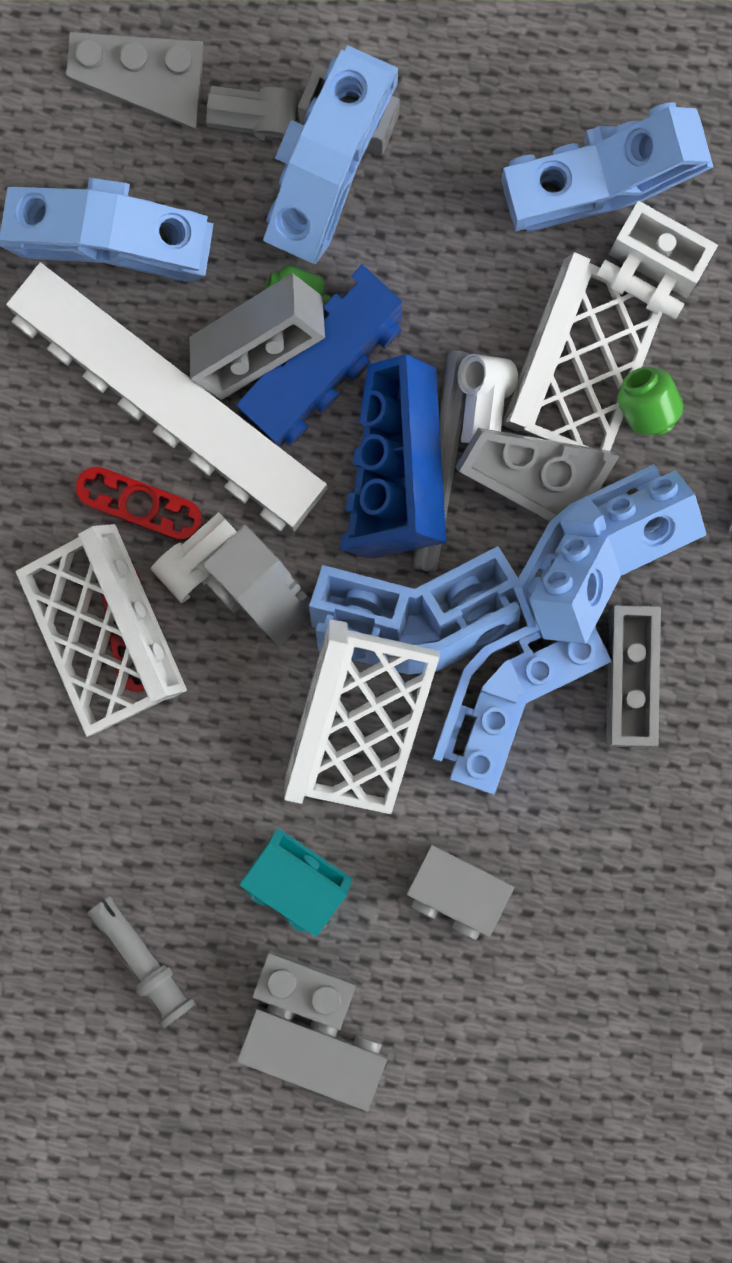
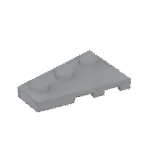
M70 32L66 70L68 80L197 132L204 52L203 41Z
M478 428L455 468L475 481L551 521L569 504L600 490L620 455L608 450Z

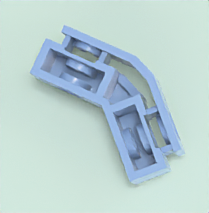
M347 45L345 51L341 49L338 57L332 59L325 74V84L319 97H315L308 108L304 119L305 126L293 120L290 121L275 159L286 163L279 180L281 187L278 196L267 216L266 222L269 224L263 241L312 264H317L332 240L357 167L398 84L397 67ZM352 96L358 100L353 103H345L340 99Z
M674 102L664 103L650 109V116L641 121H630L617 127L597 126L586 130L583 140L585 147L580 148L579 144L572 143L558 147L551 156L536 159L535 155H525L511 160L509 166L503 168L501 182L515 232L526 229L528 233L636 204L638 201L642 202L713 168L697 109L676 107ZM546 182L555 183L560 187L561 191L556 193L548 192L542 188L541 184Z
M89 178L87 189L8 187L0 230V247L23 258L106 263L174 280L194 283L206 275L214 223L207 222L208 216L193 211L129 197L130 184ZM159 230L163 231L167 236L168 244L161 239Z
M653 464L569 504L549 522L514 585V590L528 627L536 628L539 625L543 639L586 644L622 575L707 535L696 496L676 470L660 476L658 468ZM637 488V492L628 495L627 492L629 490ZM538 570H540V577L535 576Z
M499 546L416 589L322 565L309 604L311 625L316 628L318 651L321 650L328 621L333 619L347 622L349 631L439 650L440 657L435 670L437 672L519 629L521 607L514 590L518 577ZM358 647L354 648L351 660L370 665L381 662L374 651ZM407 659L394 667L397 672L403 674L423 673L425 662Z
M527 625L484 646L462 671L432 758L438 762H442L443 758L455 762L449 780L495 795L525 704L612 662L595 627L586 644L558 641L533 653L528 644L543 638L539 625L536 628L528 627ZM513 644H517L521 654L505 661L485 683L478 694L474 709L463 706L462 702L471 676L489 656ZM466 715L475 720L463 755L460 756L453 754L452 751Z

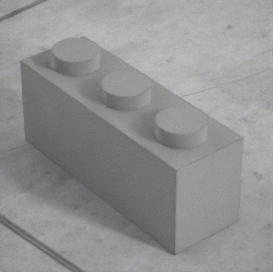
M293 273L189 337L190 379L222 400L325 338L323 296Z
M613 606L609 610L608 654L612 662L608 664L606 746L649 748L659 746L661 607Z
M271 1004L267 1008L260 1005L257 1007L238 1057V1063L366 1112L369 1111L388 1059V1054L380 1051L382 1043L356 1034L354 1041L336 1035L338 1029L312 1020L311 1024L304 1023L293 1018L295 1013Z

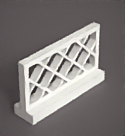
M574 252L563 260L501 426L517 432L522 431L540 439L588 447L582 443L576 426L597 418L605 434L600 449L610 451L624 414L618 401L616 404L602 410L592 384L613 376L618 389H620L623 383L620 372L629 369V374L642 367L662 312L659 311L657 315L651 311L647 321L633 326L623 302L634 296L627 294L621 297L619 293L610 289L611 283L596 276L600 267L589 263L591 259ZM590 277L606 283L613 301L592 309L585 292ZM581 303L585 313L576 316ZM616 306L626 330L605 338L595 314ZM587 318L597 342L577 351L569 332L573 323ZM645 327L641 340H639L636 331ZM628 335L636 353L632 362L618 368L607 343ZM566 346L569 354L560 358L563 348ZM600 347L610 372L589 380L579 355ZM571 359L582 384L560 392L554 378V372L558 364ZM550 387L553 396L544 400ZM584 388L594 414L573 422L563 397ZM556 401L566 426L555 431H549L535 425L541 407ZM613 411L608 425L604 414ZM568 430L572 440L559 434Z
M115 524L92 526L79 533L78 538L15 571L86 737L99 733L145 709L187 691ZM84 548L90 562L86 578L69 571L74 553ZM60 561L59 566L54 565V563ZM43 569L57 574L51 596L39 591L33 574ZM66 579L83 585L77 608L60 601ZM93 590L104 594L108 603L104 619L87 612ZM58 609L74 616L69 637L58 634L54 626ZM84 620L101 627L95 649L78 642ZM111 632L122 636L125 642L126 650L122 661L105 654ZM75 651L92 657L86 679L76 675L71 665ZM102 662L119 669L113 691L96 684ZM129 674L140 678L148 697L137 702L123 696ZM93 692L110 699L106 717L97 722L89 706ZM120 704L126 706V708L118 711Z
M329 619L285 775L284 800L302 804L304 796L391 814L439 661V650L349 631L347 622ZM354 647L374 651L381 662L359 672L351 661ZM407 659L425 662L423 673L406 683L394 667ZM387 670L398 687L376 698L366 681ZM349 671L352 677L345 680L347 672ZM359 686L369 702L347 712L339 700L340 696L350 689ZM417 689L416 696L414 697L411 691ZM404 696L412 708L411 712L405 717L392 722L383 706ZM337 711L340 717L334 720ZM376 711L385 727L364 737L354 721ZM347 725L357 742L336 752L328 740L329 734ZM405 729L404 735L402 737L399 731ZM392 735L400 747L397 754L381 761L371 746ZM364 750L373 766L353 776L343 760ZM326 751L329 756L322 759L324 752ZM333 765H336L345 778L343 782L333 787L316 783L318 773ZM393 768L392 774L390 775L387 770ZM380 774L388 786L385 797L365 794L360 784Z

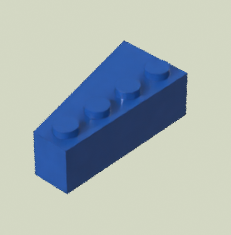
M363 264L351 275L356 281V285L347 295L335 293L323 307L325 309L323 311L325 338L292 357L286 363H282L264 374L236 405L239 413L278 447L284 442L289 446L297 442L309 427L304 421L316 409L321 414L324 413L340 395L335 389L347 377L352 381L356 380L367 369L368 364L371 363L367 356L379 344L385 349L402 331V328L398 325L402 320V300Z
M407 354L368 364L359 423L364 425L363 436L359 448H355L353 465L358 467L354 493H348L345 510L351 513L347 534L342 533L339 550L365 558H379L446 543L436 367Z

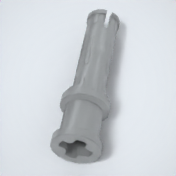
M111 896L87 913V916L92 919L138 982L135 986L138 996L146 997L160 1016L161 1021L159 1024L162 1029H165L196 1005L193 999L185 997L172 979L174 972L171 968H167L166 965L162 967L159 965L113 902Z

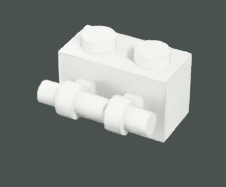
M638 201L609 253L610 256L624 263L623 266L620 268L605 259L596 276L611 283L610 289L622 295L625 291L647 303L646 309L658 315L659 311L676 320L685 303L670 296L671 290L688 298L718 245ZM637 270L659 283L658 287L656 288L634 276V272Z

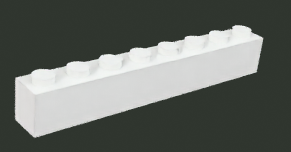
M41 262L6 304L11 312L16 315L11 322L32 339L39 333L51 343L47 350L66 366L74 360L86 370L82 378L101 393L110 388L121 397V400L117 403L120 408L137 421L143 415L157 425L153 430L156 436L172 448H175L178 443L186 447L193 453L188 459L192 464L208 476L214 470L228 480L224 488L244 504L249 498L264 508L259 515L280 532L285 526L295 532L328 490L327 484Z

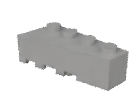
M246 525L203 564L210 574L205 582L216 596L234 614L241 608L278 647L310 618L309 604L311 600L303 591H299L301 587L292 578L281 561Z

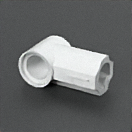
M470 354L462 360L457 373L459 387L466 393L461 443H470L478 428L501 432L504 399L513 394L518 382V371L516 365L511 360Z
M218 512L185 543H178L164 553L153 564L151 571L176 599L183 603L190 598L188 594L201 582L203 585L206 584L205 580L210 574L203 564L237 532Z

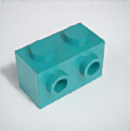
M277 827L248 868L239 886L244 888L248 896L262 906L269 905L284 915L287 923L294 929L301 932L307 931L317 937L347 896L353 878Z

